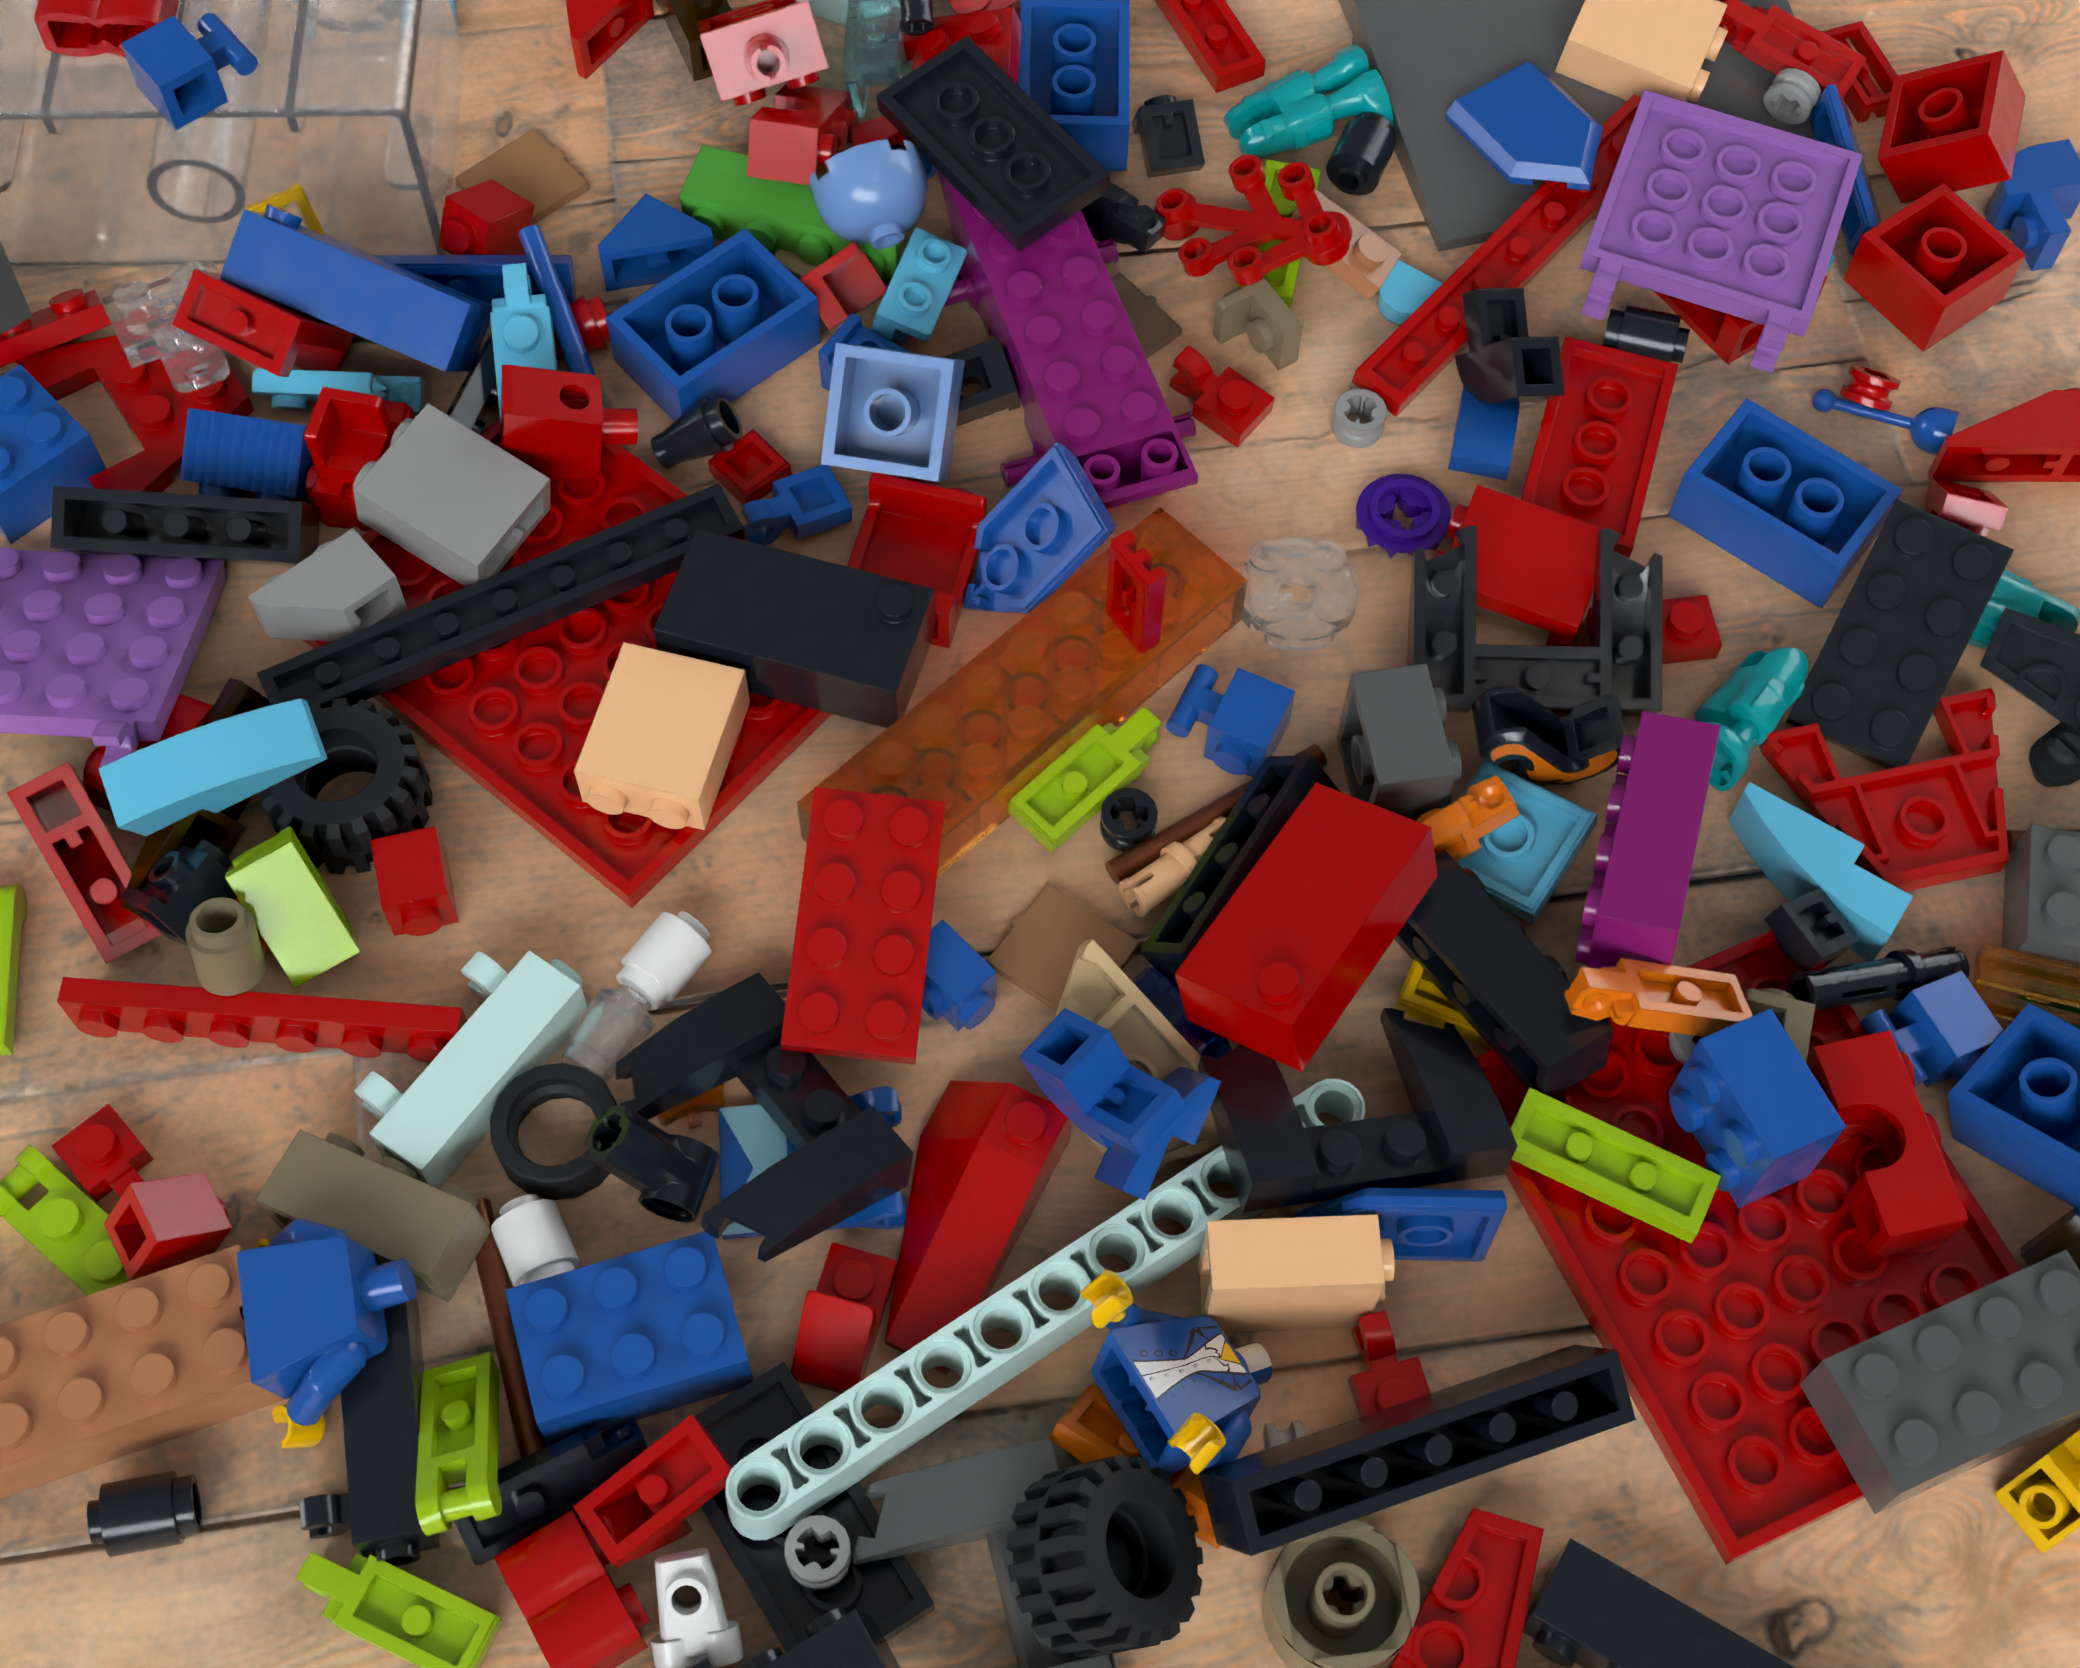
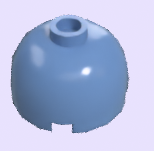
M888 139L854 146L825 161L828 173L822 176L820 180H818L815 171L809 177V188L823 222L841 239L852 243L855 241L857 244H871L874 249H885L900 243L905 237L904 232L917 222L925 210L928 183L919 150L911 141L903 140L906 150H891Z

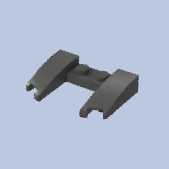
M1051 1439L940 1463L872 1482L868 1486L865 1497L874 1500L883 1499L875 1537L858 1536L854 1542L852 1550L854 1565L987 1539L1019 1668H1112L1109 1654L1091 1658H1075L1073 1652L1062 1654L1051 1648V1637L1040 1639L1031 1628L1032 1615L1030 1612L1021 1613L1015 1598L1020 1594L1017 1582H1010L1007 1565L1013 1564V1552L1006 1549L1008 1532L1016 1531L1017 1525L1011 1518L1016 1504L1026 1501L1024 1491L1033 1482L1043 1480V1475L1059 1470Z

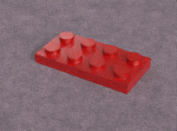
M1565 336L1560 352L1565 395L1547 400L1520 500L1603 529H1611L1617 532L1620 536L1613 551L1630 558L1678 364Z
M814 787L780 1043L781 1050L915 1065L946 802Z

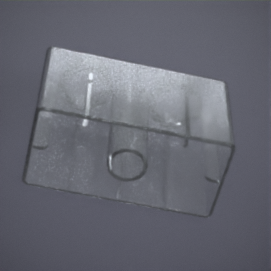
M0 0V242L10 265L225 264L243 210H246L245 206L252 202L258 203L267 199L266 196L272 193H280L287 190L288 186L297 182L301 184L325 235L371 255L446 254L445 250L438 247L445 196L452 194L464 71V58L450 0H179L176 18L196 40L203 37L197 28L199 19L207 13H215L254 54L258 60V65L254 72L247 76L239 75L230 64L218 70L229 102L178 130L172 127L137 87L126 58L108 52L90 57H74L49 51L45 48L34 21L38 0ZM294 202L285 206L288 212L301 217ZM302 219V222H301L300 225L306 227V225H305V223H304V221H303V219Z

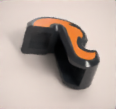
M1498 686L1488 689L1472 705L1480 756L1493 765L1513 759L1515 772L1523 779L1542 786L1569 785L1593 778L1618 764L1626 729L1621 703L1618 697L1612 693H1607L1573 708L1570 715L1562 717L1554 714L1516 686Z

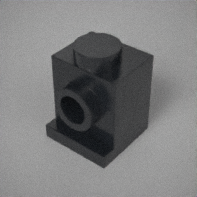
M998 337L944 356L945 358L965 360L961 391L968 384H977L983 389L981 392L967 397H963L962 394L960 395L956 427L1005 409L1011 411L1020 408L1018 390Z
M201 839L193 849L181 845L176 851L167 853L155 863L148 875L149 882L141 891L128 887L121 894L120 898L166 938L188 946L185 936L186 927L189 923L190 914L199 904L218 897L236 899V894L225 879V873L228 872V869L233 864L227 855L204 839Z

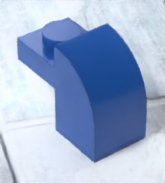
M2070 140L2037 144L2016 153L2011 180L1998 182L1986 207L1985 220L1998 231L2010 229L2013 244L2026 254L2025 260L2031 271L2052 268L2071 233L2066 219L2072 218L2080 203V159Z
M1066 1008L1055 1017L1019 1056L1038 1086L1051 1102L1079 1129L1107 1149L1114 1143H1117L1142 1157L1188 1107L1177 1089L1131 1066L1109 1030Z

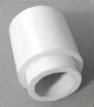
M680 911L676 916L668 912H662L621 959L624 967L616 975L617 981L640 1003L656 1010L664 1000L668 1002L673 1001L712 955V950L706 942L710 937V933L702 923L684 911Z
M528 1194L515 1198L500 1208V1217L491 1225V1232L513 1287L575 1270L579 1266L580 1260L554 1200H540L538 1195Z

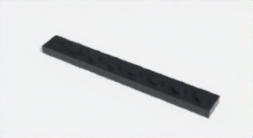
M718 483L259 671L257 676L271 705L301 698L306 700L308 705L319 702L321 708H327L332 706L333 699L347 698L350 706H353L360 699L368 700L678 571L696 528L746 541L744 527Z

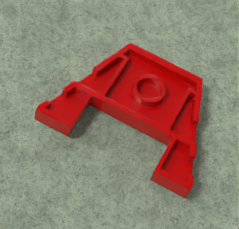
M1014 7L933 17L935 29L922 36H911L902 33L900 22L873 25L867 29L864 57L873 73L913 60V71L967 35L1018 85L1022 24ZM884 116L854 125L852 147L876 140L888 139L890 147L900 143L902 149L906 150L903 140H908Z
M172 324L51 348L16 361L17 366L21 364L56 401L95 382H100L144 451L88 478L92 487L97 489L162 493L174 482L171 475L182 464L188 408L247 417L255 411L248 394L216 346Z
M1992 688L1940 698L1933 714L1952 756L1841 778L1818 723L1772 732L1763 744L1759 745L1762 755L1815 818L1865 844L1854 864L1905 892L2001 872L2009 861L2003 789L1998 788L1996 760L2000 756L1999 736L1994 735L1992 714L1996 709V701Z

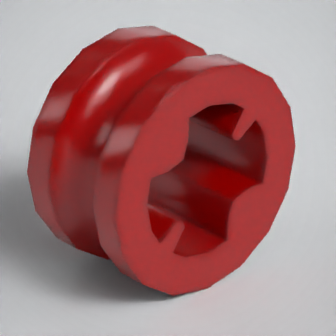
M1851 364L1848 373L1852 376V381L1848 385L1842 386L1840 394L1854 402L1885 411L1890 410L1892 401L1889 400V393L1892 390H1898L1901 381L1882 371Z

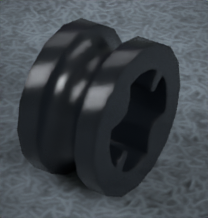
M1134 788L1119 789L1111 793L1102 804L1100 832L1104 841L1110 847L1125 852L1155 835L1158 815L1155 801L1147 793ZM1132 811L1134 819L1138 821L1137 828L1132 830L1125 829L1123 821L1120 820V812Z

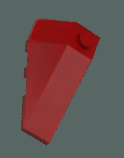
M956 1080L949 1082L919 1138L885 1345L905 1353L988 1298L1070 1141L1071 1121L1051 1101L1012 1083ZM945 1366L934 1367V1369L946 1375L950 1368Z

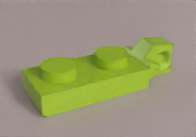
M1143 706L1119 728H1116L1111 722L1103 727L1097 723L1008 802V813L1047 850L1053 853L1102 810V804L1111 793L1126 788L1141 775V771L1150 763V757L1146 752L1160 739L1159 727L1162 725V722Z
M310 1552L295 1578L303 1583L302 1586L329 1600L321 1615L332 1621L338 1629L418 1668H480L504 1623L497 1615L385 1561L377 1562L376 1557L371 1554L368 1558H365L355 1553L346 1569L322 1556Z

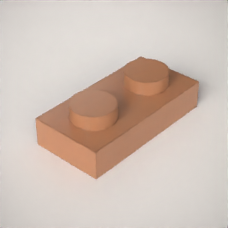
M1314 189L1323 210L1342 213L1348 218L1352 228V238L1347 254L1338 262L1323 267L1370 301L1386 280L1402 252L1317 189ZM1296 207L1290 218L1302 220Z

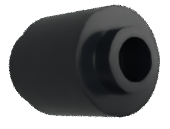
M1366 112L1358 115L1346 124L1326 165V173L1329 180L1340 191L1360 196L1367 195L1376 189L1396 146L1394 127L1389 120L1377 113Z
M1627 305L1625 311L1611 308L1602 345L1667 362L1682 363L1690 329L1679 327L1681 315Z
M175 1471L101 1484L99 1499L88 1501L87 1525L92 1544H104L108 1556L115 1557L183 1544L185 1536L201 1533L202 1506L195 1475L178 1477Z

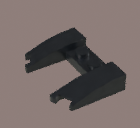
M1466 526L1457 530L1455 535L1459 546L1431 560H1426L1422 547L1412 553L1407 666L1427 664L1432 686L1441 687L1443 690L1447 712L1467 713L1472 709L1473 702L1483 692L1498 686H1516L1550 711L1571 712L1574 707L1607 693H1612L1618 697L1623 716L1641 717L1642 711L1652 713L1662 711L1663 556L1657 553L1653 554L1646 567L1613 551L1620 534L1611 529H1600L1597 532L1591 647L1476 644L1477 526Z
M758 972L717 993L676 1018L615 1063L616 1080L632 1077L634 1099L620 1103V1106H627L647 1120L738 1077L795 1146L796 1151L767 1168L702 1215L701 1227L707 1234L719 1239L727 1226L734 1222L765 1236L758 1248L757 1259L767 1262L907 1187L913 1152L874 1106L861 1112L812 1053L781 1050L780 1043L786 1003Z
M1383 1008L1380 1021L1414 1113L1304 1128L1275 1060L1238 1044L1239 1046L1219 1059L1205 1054L1200 1057L1198 1063L1199 1073L1221 1081L1210 1109L1243 1213L1331 1200L1365 1188H1415L1504 1175L1518 1145L1482 1067L1454 1024L1445 1022L1443 1029L1406 1020L1402 1010Z

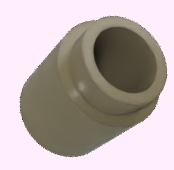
M212 898L199 904L190 914L185 936L201 986L208 992L220 996L238 995L252 989L262 980L266 972V961L252 914L239 902L231 898Z

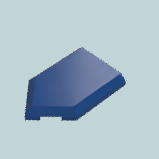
M1528 61L1456 99L1446 112V120L1509 183L1533 185L1534 179L1567 182V189L1590 191L1603 127L1537 64Z
M1056 442L978 524L974 549L980 550L974 584H967L963 608L978 611L1033 614L1114 532L1116 525L1076 456L1063 444Z
M1365 1188L1307 1207L1291 1218L1378 1214L1380 1239L1391 1238L1394 1260L1482 1262L1506 1212L1507 1202L1503 1190Z

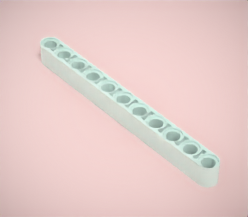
M1325 1079L1317 1082L1292 1099L1304 1128L1325 1125L1317 1118L1316 1115L1319 1113L1335 1115L1343 1123L1363 1120L1366 1112L1365 1100L1360 1091L1351 1083L1341 1079ZM1222 1145L1149 1192L1145 1200L1138 1199L741 1459L731 1469L726 1480L728 1515L733 1527L742 1536L752 1540H768L781 1534L1093 1325L1090 1315L1096 1307L1089 1300L1082 1298L1080 1291L1105 1271L1097 1260L1099 1257L1106 1254H1116L1123 1257L1131 1267L1129 1270L1117 1272L1116 1274L1125 1281L1131 1290L1132 1296L1135 1297L1201 1252L1207 1221L1251 1219L1263 1210L1243 1213L1238 1197L1224 1199L1215 1195L1210 1190L1208 1185L1215 1182H1224L1235 1188ZM1160 1218H1171L1177 1220L1186 1232L1179 1235H1167L1157 1229L1153 1222ZM1049 1291H1061L1068 1294L1073 1299L1075 1305L1067 1310H1054L1048 1308L1040 1297ZM1003 1328L1013 1333L1018 1342L1008 1349H996L989 1346L982 1336L991 1329ZM945 1366L953 1369L959 1375L960 1381L949 1388H936L931 1386L924 1379L923 1375L931 1368ZM887 1405L894 1408L900 1414L901 1419L894 1426L878 1429L869 1425L864 1420L863 1415L872 1407ZM816 1445L834 1447L841 1455L840 1460L834 1466L827 1469L812 1468L802 1460V1457L809 1448ZM756 1485L770 1486L780 1495L778 1501L771 1508L764 1511L748 1509L740 1502V1499L749 1488Z

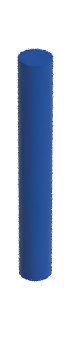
M538 225L526 226L519 231L518 235L540 294H545L547 307L549 306L552 315L553 329L569 372L596 376L542 230Z

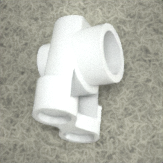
M702 1547L666 1554L656 1558L655 1573L660 1634L651 1639L655 1668H686L705 1654L711 1657L717 1667L733 1664L743 1659L744 1652L739 1623L727 1620L718 1586V1571L711 1560L709 1549ZM690 1585L700 1592L701 1599L696 1602L686 1603L676 1599L673 1593L681 1586Z

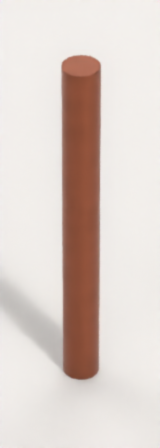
M1316 744L1293 755H1312L1321 768L1327 765L1325 754ZM1251 780L1106 862L1105 867L1111 879L1119 885V882L1130 878L1160 858L1161 849L1171 842L1183 843L1212 824L1216 818L1220 816L1227 818Z
M487 1198L477 1199L479 1203L476 1209L491 1229V1225L495 1221L491 1200ZM490 1232L475 1260L520 1459L547 1447V1442L536 1424L505 1292L506 1289L511 1288L508 1273L493 1234Z

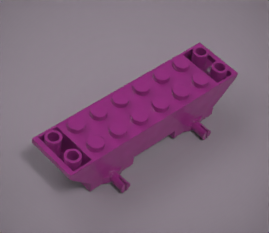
M938 171L952 230L953 243L965 248L967 251L961 267V279L955 280L944 307L967 301L980 315L988 336L994 335V338H999L1018 390L1019 399L1024 408V425L1033 444L1032 456L1000 463L1003 481H1005V486L1008 488L1011 485L1017 484L1056 442L1063 444L1076 456L1106 509L1198 484V474L1182 440L1184 437L1196 435L1194 418H1192L1190 411L1172 417L1105 266L1107 263L1118 262L1119 260L1114 239L1109 238L1108 240L1095 243L1080 210L1018 252Z

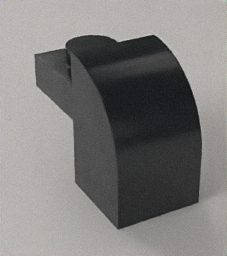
M1485 288L1463 293L1469 352L1455 356L1460 379L1466 390L1479 402L1485 404L1542 402L1565 395L1559 337L1528 336L1524 289Z

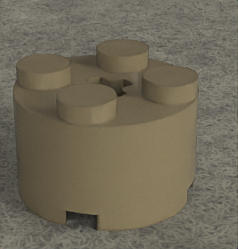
M1355 1519L1286 1544L1276 1559L1263 1594L1262 1614L1265 1630L1274 1650L1284 1661L1287 1668H1386L1396 1657L1400 1647L1405 1644L1413 1629L1420 1606L1419 1582L1409 1556L1396 1542L1394 1544L1386 1536L1375 1530V1526L1360 1519ZM1331 1589L1339 1590L1342 1601H1354L1355 1604L1348 1615H1340L1336 1606L1326 1604L1325 1601Z

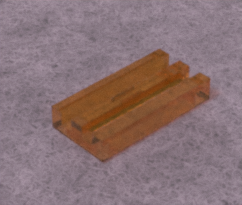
M1986 943L1982 944L1976 952L1972 986L1993 1016L2013 1021L2031 1003L2080 1029L2079 1013L1988 992V986L2023 994L2026 999L2049 1004L2052 1001L2080 1008V966Z

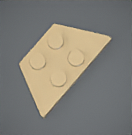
M1094 939L1085 940L1078 947L1055 1017L1066 1008L1109 1030L1131 1066L1160 1081L1179 1066L1199 1072L1198 1063L1201 1056ZM1211 1109L1208 1112L1196 1144L1192 1145L1172 1136L1159 1168L1168 1162L1180 1158L1187 1159L1208 1152L1212 1147L1221 1145ZM1084 1133L1103 1154L1106 1153L1107 1148Z

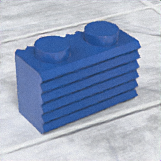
M188 408L180 480L198 482V494L206 496L236 497L237 488L256 491V499L294 501V497L307 498L306 478L310 467L314 465L304 437L307 426Z

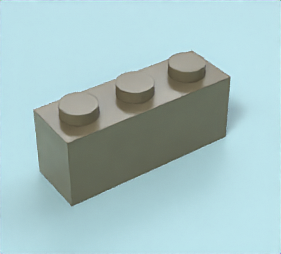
M300 1129L255 1198L260 1207L278 1227L283 1229L292 1221L302 1218L344 1230L349 1238L374 1254L377 1265L403 1258L412 1268L418 1289L450 1302L491 1232L490 1227L476 1209L479 1203L478 1200L463 1188L449 1182H442L439 1188L421 1182V1176L414 1169L394 1158L385 1157L380 1164L363 1157L365 1153L359 1146L338 1134L328 1133L324 1140Z

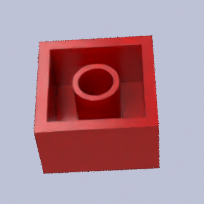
M2004 50L1894 76L1877 159L1901 203L1917 200L1942 183L1955 192L2011 180L2026 96Z
M1942 183L1864 233L1843 280L1924 352L2003 300L2026 254L1948 186Z

